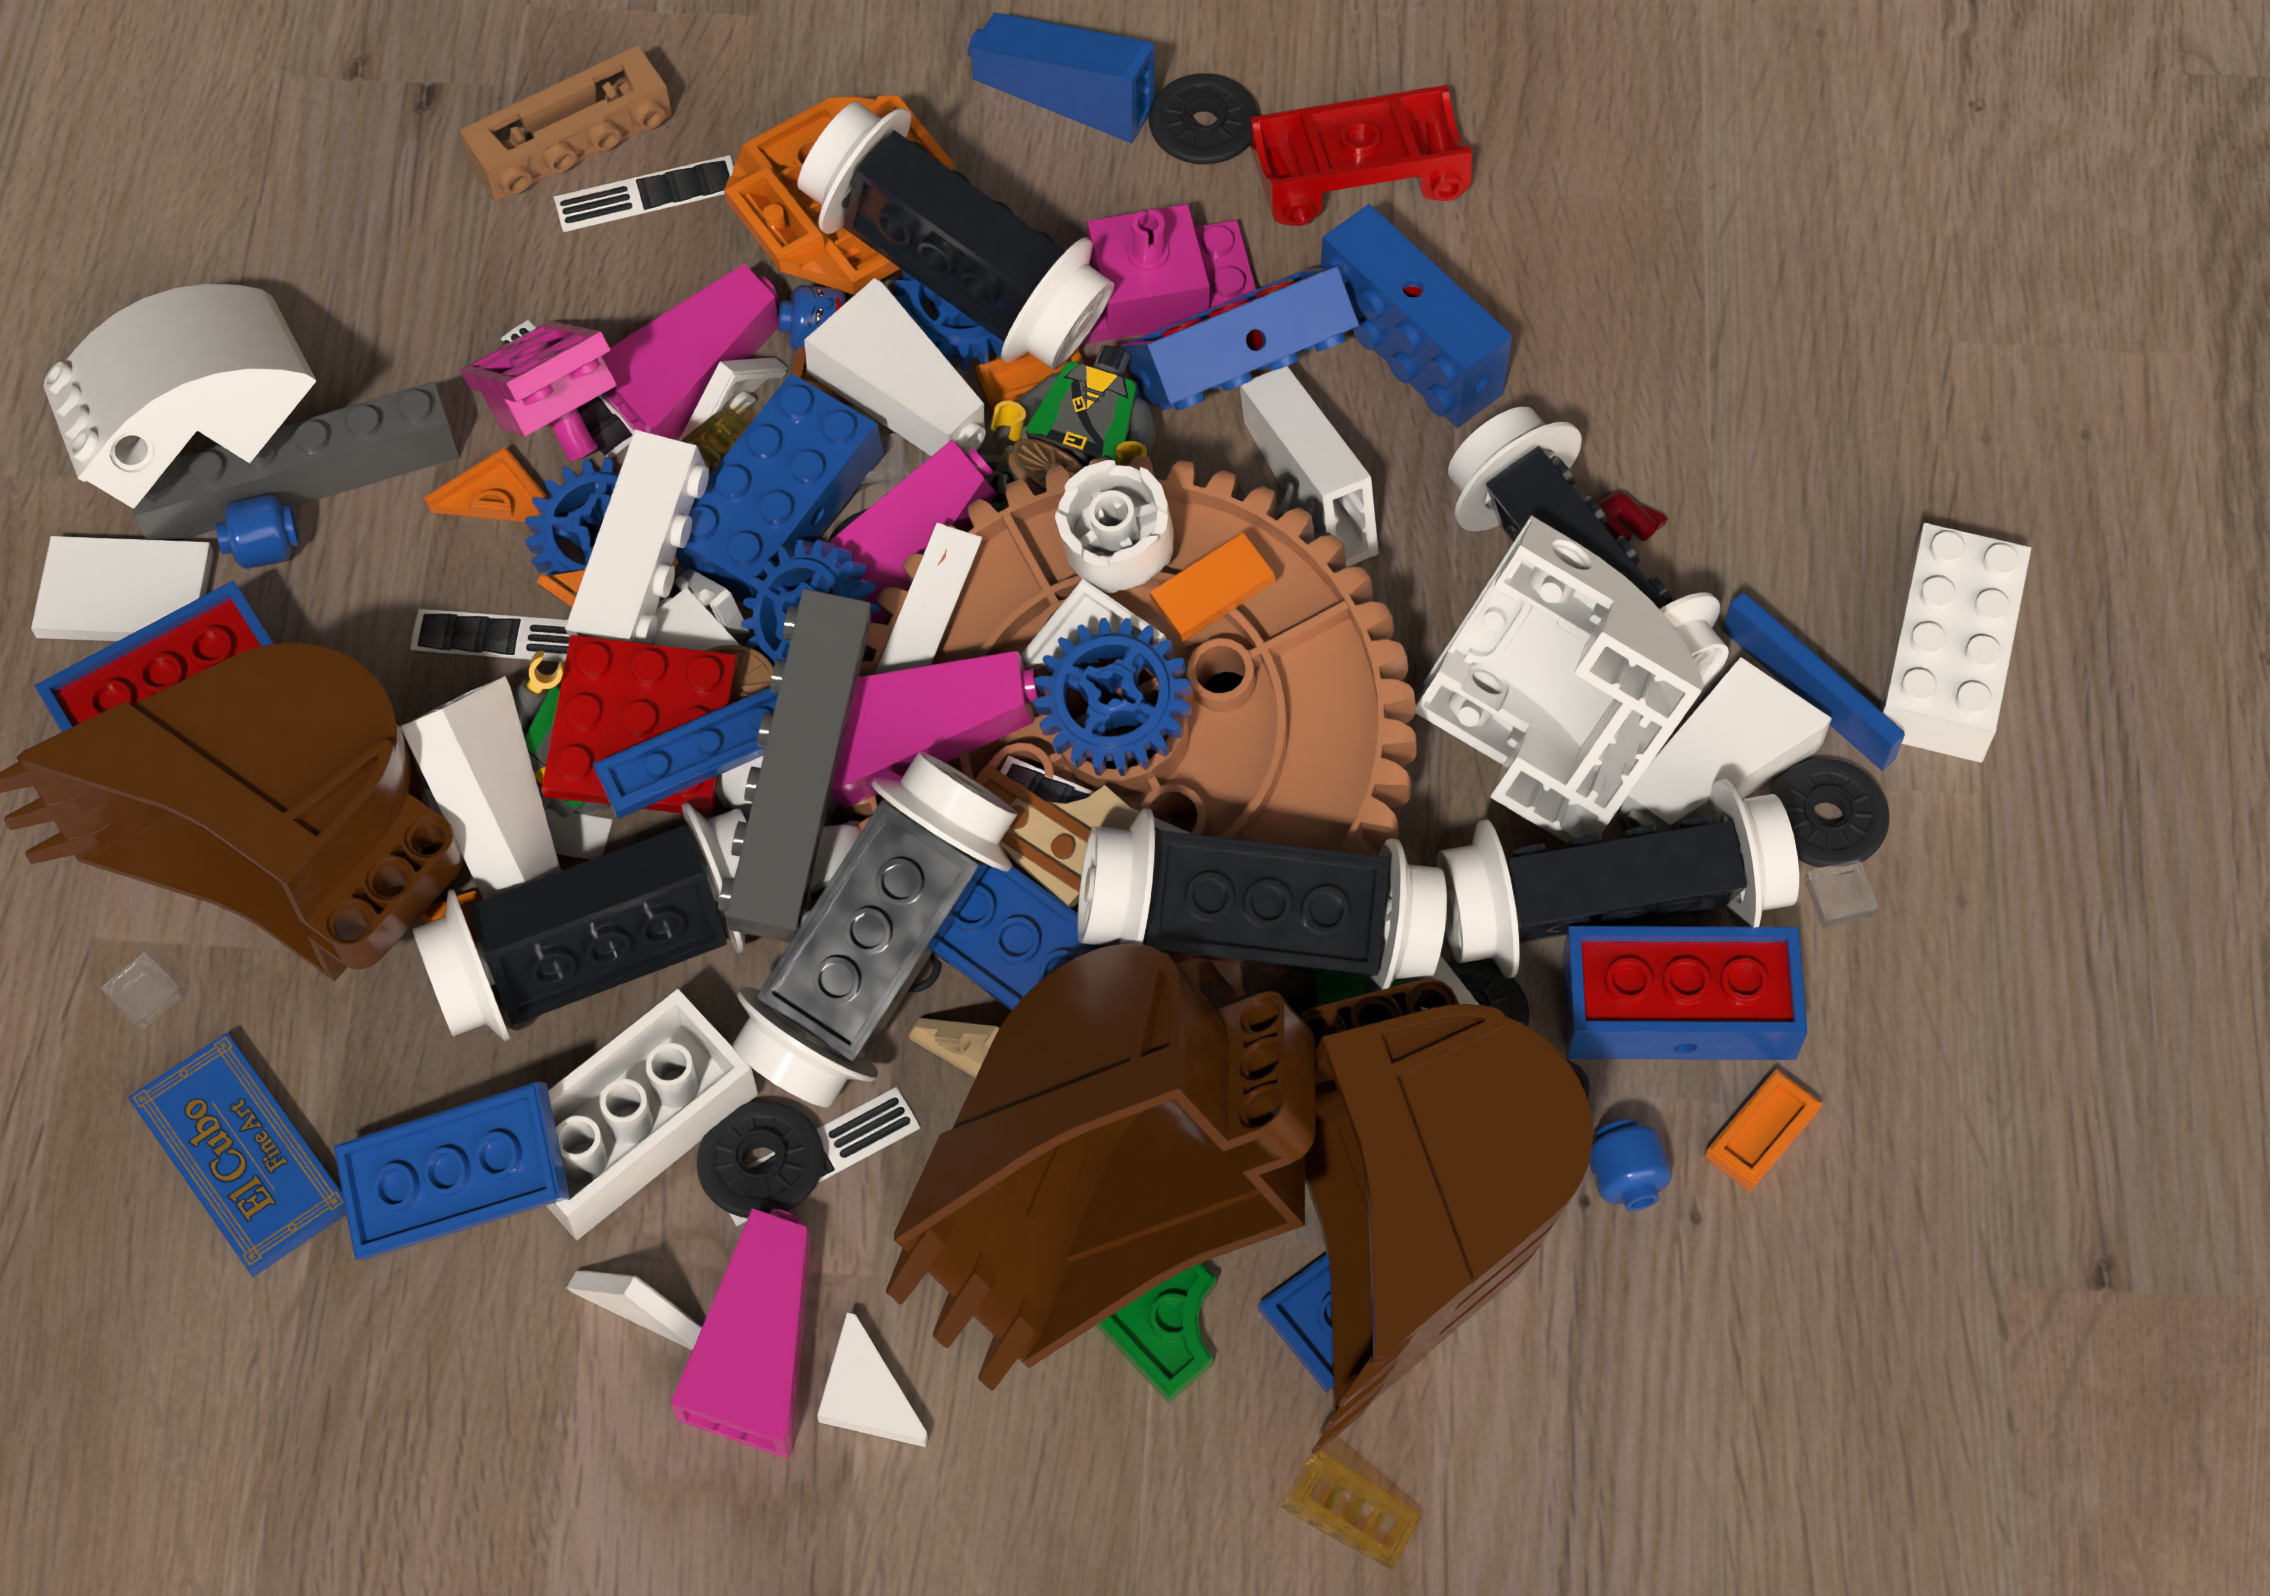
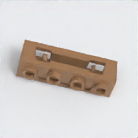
M639 45L476 121L460 129L459 132L468 163L493 201L497 202L509 195L521 193L528 186L555 173L564 172L574 164L592 155L608 151L619 142L644 130H651L657 127L663 121L671 118L672 112L666 84ZM624 71V80L614 85L607 82L602 86L603 90L596 93L595 83ZM519 119L524 126L521 129L518 127L511 128L510 135L497 139L492 134V132Z

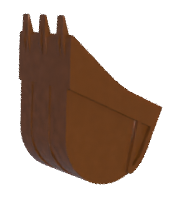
M289 642L259 646L246 650L133 705L125 701L22 751L16 757L19 762L0 772V793L33 786L40 797L4 817V821L10 830L52 821L55 822L60 830L58 834L25 852L31 864L74 855L77 861L212 903L257 925L334 982L348 967L351 969H365L380 961L457 876L462 867L463 858L451 825L430 807L425 789L386 691L376 677L358 661L339 651L320 645ZM432 845H443L439 851L433 854L434 848Z
M1140 944L1107 946L1085 953L1060 966L1036 984L1005 1019L988 1050L953 1128L940 1133L894 1232V1241L902 1247V1250L886 1288V1293L897 1304H903L928 1272L949 1292L935 1326L933 1338L943 1347L949 1348L974 1316L994 1335L978 1375V1379L989 1390H994L1017 1359L1028 1368L1032 1367L1173 1276L1206 1260L1305 1226V1154L1309 1151L1315 1138V1038L1313 1031L1278 992H1262L1216 1009L1168 954L1150 946Z
M1422 979L1317 1006L1303 1012L1300 1016L1313 1031L1314 1036L1322 1038L1317 1050L1315 1049V1138L1309 1151L1305 1154V1182L1321 1225L1329 1261L1332 1327L1333 1416L1327 1423L1325 1432L1312 1449L1311 1453L1316 1454L1357 1420L1377 1397L1424 1359L1427 1353L1520 1275L1577 1191L1589 1165L1593 1142L1590 1106L1579 1078L1563 1055L1536 1031L1504 1016V1013L1497 1008L1483 1005L1459 1004L1451 987L1436 979ZM1424 1007L1427 1010L1415 1012L1414 1008ZM1365 1021L1373 1023L1362 1027L1359 1025L1360 1022Z

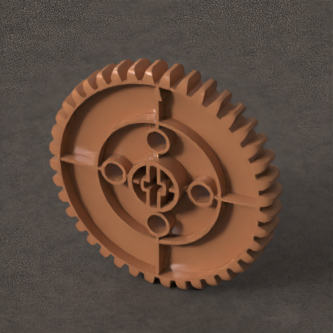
M1135 457L1129 464V466L1139 471L1140 467H1143L1155 477L1150 457ZM1106 458L1093 459L1089 465L1105 461ZM1177 461L1171 467L1166 480L1157 479L1162 485L1174 529V551L1170 563L1145 584L1126 590H1119L1112 594H1105L1163 633L1165 638L1172 642L1174 650L1167 661L1174 658L1184 659L1187 670L1176 679L1190 680L1193 693L1178 698L1189 703L1192 714L1189 717L1174 718L1183 729V737L1174 738L1164 735L1163 738L1169 755L1165 757L1158 754L1155 750L1149 749L1146 752L1149 768L1146 770L1137 763L1135 758H1130L1127 761L1128 768L1125 776H1120L1114 761H1108L1104 772L1099 776L1094 771L1092 757H1088L1082 766L1075 768L1071 762V753L1074 747L1061 754H1057L1054 751L1052 743L1059 733L1043 735L1039 724L1050 715L1037 713L1032 703L1034 723L951 760L947 764L975 780L986 763L1001 771L1007 757L1011 756L1044 770L1045 776L1053 779V775H1056L1093 792H1096L1105 785L1129 807L1139 812L1143 808L1151 809L1153 817L1161 821L1176 815L1188 816L1197 821L1192 832L1189 834L1376 856L1370 846L1381 848L1388 839L1398 838V821L1395 813L1390 808L1405 805L1409 801L1412 792L1411 779L1407 771L1402 767L1413 762L1417 755L1416 734L1410 726L1406 725V723L1413 719L1416 713L1414 690L1409 684L1402 682L1408 672L1407 655L1405 648L1399 642L1390 640L1394 627L1389 608L1384 603L1371 602L1373 593L1371 577L1362 567L1345 568L1344 544L1337 537L1327 535L1314 540L1312 516L1299 507L1287 511L1279 518L1275 492L1264 486L1252 490L1243 501H1240L1235 474L1224 470L1213 475L1205 488L1199 487L1193 462ZM1063 466L1048 469L1045 477L1047 492L1034 496L1028 485L1020 479L1007 484L1006 497L1009 507L999 513L982 499H978L968 506L969 517L974 528L967 533L983 538L931 665L1018 651L1021 655L1081 582L1082 578L1069 565L1055 520L1059 502L1066 492L1064 486L1070 479L1068 472ZM943 524V525H946V526H948V527H951V528L956 529L955 527H953V526H951V525ZM1244 532L1275 574L1276 582L1182 642L1152 602L1150 591ZM947 549L938 565L946 558ZM910 554L902 563L911 584L923 558L922 554ZM897 587L883 588L876 600L881 606V610L889 624H870L865 649L870 654L865 656L870 662L862 661L858 677L875 675L909 591ZM1107 658L1097 661L1090 666L1102 668L1122 658ZM1046 667L1035 668L1038 677L1053 675ZM1144 667L1138 676L1139 684L1137 690L1144 695L1145 701L1156 706L1159 684L1153 674ZM1234 672L1243 676L1240 685L1232 691L1212 693L1204 689L1206 682L1215 674ZM1071 688L1068 698V711L1072 719L1082 727L1088 718L1086 711L1089 704L1083 699L1080 692ZM1118 689L1114 695L1106 693L1102 695L1106 705L1113 698L1121 701L1124 699L1121 689ZM1040 691V697L1048 695ZM1131 725L1121 726L1112 730L1109 734L1105 733L1104 736H1118L1117 733L1129 729L1132 732L1138 727ZM877 794L853 806L843 807L842 810L850 821L860 822L857 827L862 832L879 803L886 799ZM1005 852L1015 869L1049 892ZM1078 903L1072 908L1076 913H1078ZM933 953L934 957L937 958L940 962L946 963ZM1170 956L1205 997V983L1216 979L1224 991L1233 999L1247 993V981L1243 970L1244 967L1248 966L1247 964ZM1259 966L1264 973L1273 978H1277L1287 971V969Z

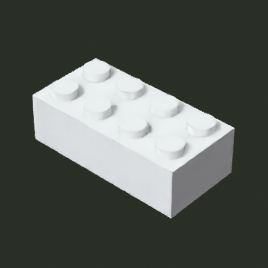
M1928 523L1923 524L1911 558L1879 709L1904 731L1905 736L1902 744L1980 763L1983 762L1997 728L2031 547Z
M679 989L675 990L548 1091L570 1199L553 1203L546 1207L576 1241L579 1240L698 1144L710 1129L738 1107L747 1104L758 1095L752 1068L737 1055L733 1047Z

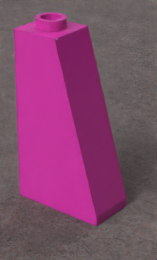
M744 263L610 347L611 351L602 355V358L617 386L602 395L634 431L638 430L677 440L683 434L719 362L750 359L777 330L778 314L776 304L780 300L774 286L766 277L758 278Z
M953 439L950 440L829 541V543L835 544L836 547L852 551V561L866 564L867 569L861 579L875 582L877 585L876 589L866 597L867 602L878 604L876 599L883 588L897 587L909 591L911 582L906 575L902 563L910 554L924 555L937 523L951 525L957 530L969 532L974 527L969 517L968 506L978 499H982L989 504L993 501L997 492L986 480L993 473V470L974 447L964 453ZM882 610L871 614V623L889 624Z
M1013 651L858 677L831 793L832 797L841 808L853 806L879 794L871 785L874 778L901 780L919 751L947 763L1034 723L1032 703L1040 698V691L1034 682L1035 677H1038L1035 668L1027 669L1019 652Z
M752 1208L670 1402L678 1422L786 1459L790 1457L794 1442L812 1253L808 1228L803 1225L802 1220L797 1216L779 1209H772L768 1214Z

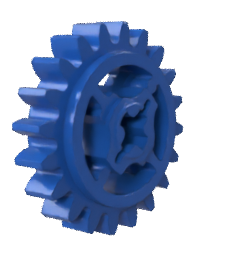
M903 271L904 280H894L895 299L949 363H951L952 359H959L961 369L967 371L970 366V360L973 358H977L980 364L989 363V353L995 352L1001 357L1004 342L905 271ZM927 300L935 304V313L938 314V318L935 321L923 310V305Z
M607 457L599 472L595 471L589 459H584L582 465L583 473L580 476H576L570 468L565 466L562 468L566 481L565 484L560 486L548 479L544 482L551 494L550 499L533 497L532 503L541 516L526 518L525 523L529 530L537 535L529 537L525 542L530 552L537 554L532 562L539 573L548 571L546 576L580 571L587 567L596 542L592 534L599 533L620 474H617L616 466L611 458ZM586 502L582 507H580V508L576 509L575 511H573V510H574L575 508H577L579 505H581L582 503ZM560 539H570L574 545L582 547L585 555L584 565L570 560L562 553Z
M797 540L795 549L784 546L779 547L778 557L780 562L767 559L762 561L764 571L767 573L765 580L754 577L750 579L751 585L758 593L756 598L743 599L742 604L747 608L753 609V617L742 621L741 627L754 630L755 635L744 646L761 652L772 664L773 668L776 659L786 660L791 640L783 639V628L789 605L799 607L803 589L867 602L866 597L876 589L877 585L875 582L861 579L866 572V564L852 561V551L836 547L833 543L816 540L815 543ZM814 576L811 583L804 582L808 578ZM870 602L871 614L881 610L879 604ZM866 649L864 650L863 655H870Z
M1101 618L1099 634L1092 636L1089 630L1083 624H1080L1077 628L1080 639L1078 644L1074 645L1069 640L1060 637L1058 643L1063 657L1061 659L1050 655L1043 657L1045 667L1053 675L1035 677L1034 682L1037 689L1044 694H1048L1033 701L1037 713L1050 715L1039 724L1043 735L1059 733L1052 743L1057 754L1064 753L1071 747H1074L1071 753V762L1075 768H1079L1088 757H1092L1096 775L1101 776L1107 762L1114 761L1120 776H1125L1128 768V759L1135 758L1137 763L1146 770L1149 768L1146 752L1149 749H1153L1162 756L1166 757L1169 755L1163 736L1169 735L1174 738H1182L1184 735L1183 729L1174 718H1185L1192 714L1190 704L1182 699H1178L1193 693L1190 680L1176 679L1187 670L1183 658H1174L1167 661L1174 650L1172 642L1166 639L1153 646L1155 633L1150 625L1145 627L1139 636L1135 637L1129 618L1124 619L1117 633L1111 631L1106 618ZM1122 658L1121 660L1117 659L1113 664L1106 667L1094 668L1090 666L1103 659ZM1144 667L1153 674L1159 684L1156 706L1145 701L1144 695L1137 690L1139 684L1138 676ZM1071 688L1080 692L1083 699L1089 704L1086 711L1088 718L1082 727L1072 719L1068 711V698ZM1118 689H1121L1124 696L1122 701L1113 698L1108 705L1104 703L1102 697L1104 693L1114 695ZM1131 725L1138 727L1136 730L1124 735L1104 736L1105 733L1109 734L1112 730L1121 726Z

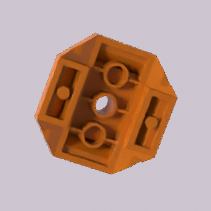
M898 95L878 96L876 100L861 97H829L742 145L732 176H729L724 188L726 202L781 272L815 282L822 287L840 289L855 295L874 278L880 281L900 269L843 227L831 234L821 231L819 229V216L822 205L798 188V177L801 168L815 142L835 116L853 102L861 103L880 118L898 108L906 109L911 114V124L906 138L921 144L929 155L950 170H954L952 160Z

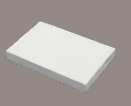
M51 536L31 629L36 638L119 641L206 595L214 554L210 542Z

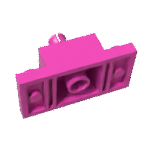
M1188 204L1154 210L1147 209V211L1143 212L1141 210L1137 213L1087 221V238L1093 243L1089 266L1112 281L1114 289L1101 316L1080 345L1148 334L1255 290L1256 287L1238 221L1232 220L1194 227Z
M552 321L544 323L459 370L469 389L481 392L500 429L525 437L550 424L569 462L583 458L598 447L597 443L593 441L577 408L617 386L602 358V355L611 350L601 331Z

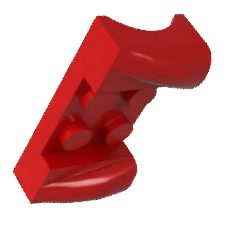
M1447 85L1250 117V148L1274 221L1279 224L1302 226L1317 217L1322 210L1323 192L1417 177L1424 197L1431 200L1451 201L1464 193L1471 183L1472 150L1470 146H1466L1462 142L1458 133Z

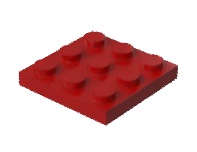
M570 635L541 787L543 796L610 805L594 771L593 764L730 705L738 666L737 655ZM719 775L642 809L683 814L682 804L689 803L702 816L712 817Z

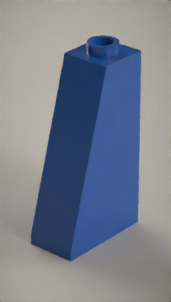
M994 12L984 29L978 28L974 32L968 46V56L972 57L973 80L1131 144L1149 117L1150 107L1155 97V44L1148 41Z

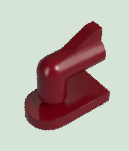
M1622 491L1614 492L1599 502L1596 501L1608 519V523L1604 526L1614 539L1622 535L1629 542L1632 536L1617 518L1641 541L1648 540L1657 530L1664 527L1668 520L1662 513L1636 503L1628 494Z

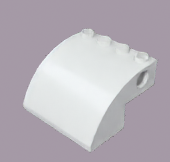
M201 284L174 288L148 296L116 312L94 329L64 363L58 362L51 368L44 381V390L78 479L83 482L87 480L134 509L196 431L201 432L248 463H251L314 385L316 379L272 295L263 289L242 285ZM129 435L139 437L132 445H116L123 437Z
M1530 516L1423 682L1425 686L1415 706L1416 714L1503 765L1490 798L1568 843V841L1578 837L1601 834L1702 692L1704 683L1699 668L1684 640L1672 623L1642 591L1600 557L1535 517Z

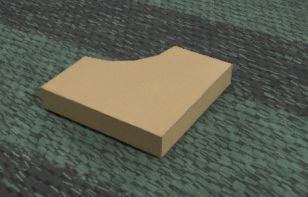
M1105 785L1088 798L1066 804L1047 802L1090 831L1093 826L1129 830L1138 816L1131 807ZM1017 798L1010 806L1020 805L1025 808L1029 817L1028 823L1021 829L1009 827L1007 831L1081 879L1087 843ZM1060 835L1070 837L1075 845L1074 854L1066 860L1056 858L1051 850L1052 841ZM1000 841L999 844L1003 851L1058 900L1071 909L1078 903L1079 893Z

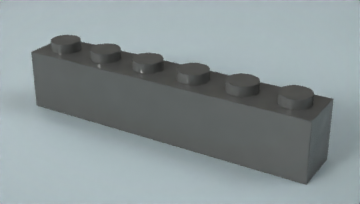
M434 381L281 426L251 463H248L220 444L175 457L133 511L146 540L180 541L216 530V523L225 522L227 505L235 500L273 494L279 498L282 505L291 504L294 507L459 458Z
M803 589L799 607L791 605L788 607L783 628V639L791 640L786 660L776 659L770 692L778 694L773 714L763 713L757 739V746L765 747L761 768L751 766L745 788L744 800L751 801L752 807L748 823L738 821L732 843L731 855L740 857L735 878L725 876L719 898L718 910L727 912L726 920L730 931L791 943L801 927L871 624L870 602Z

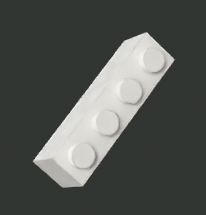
M638 430L634 431L565 627L569 637L570 635L644 644L653 643L658 625V619L654 615L660 597L666 598L672 589L675 577V568L672 566L677 548H684L688 542L692 528V518L689 516L694 499H700L703 496L708 483L709 469L706 467L697 445Z

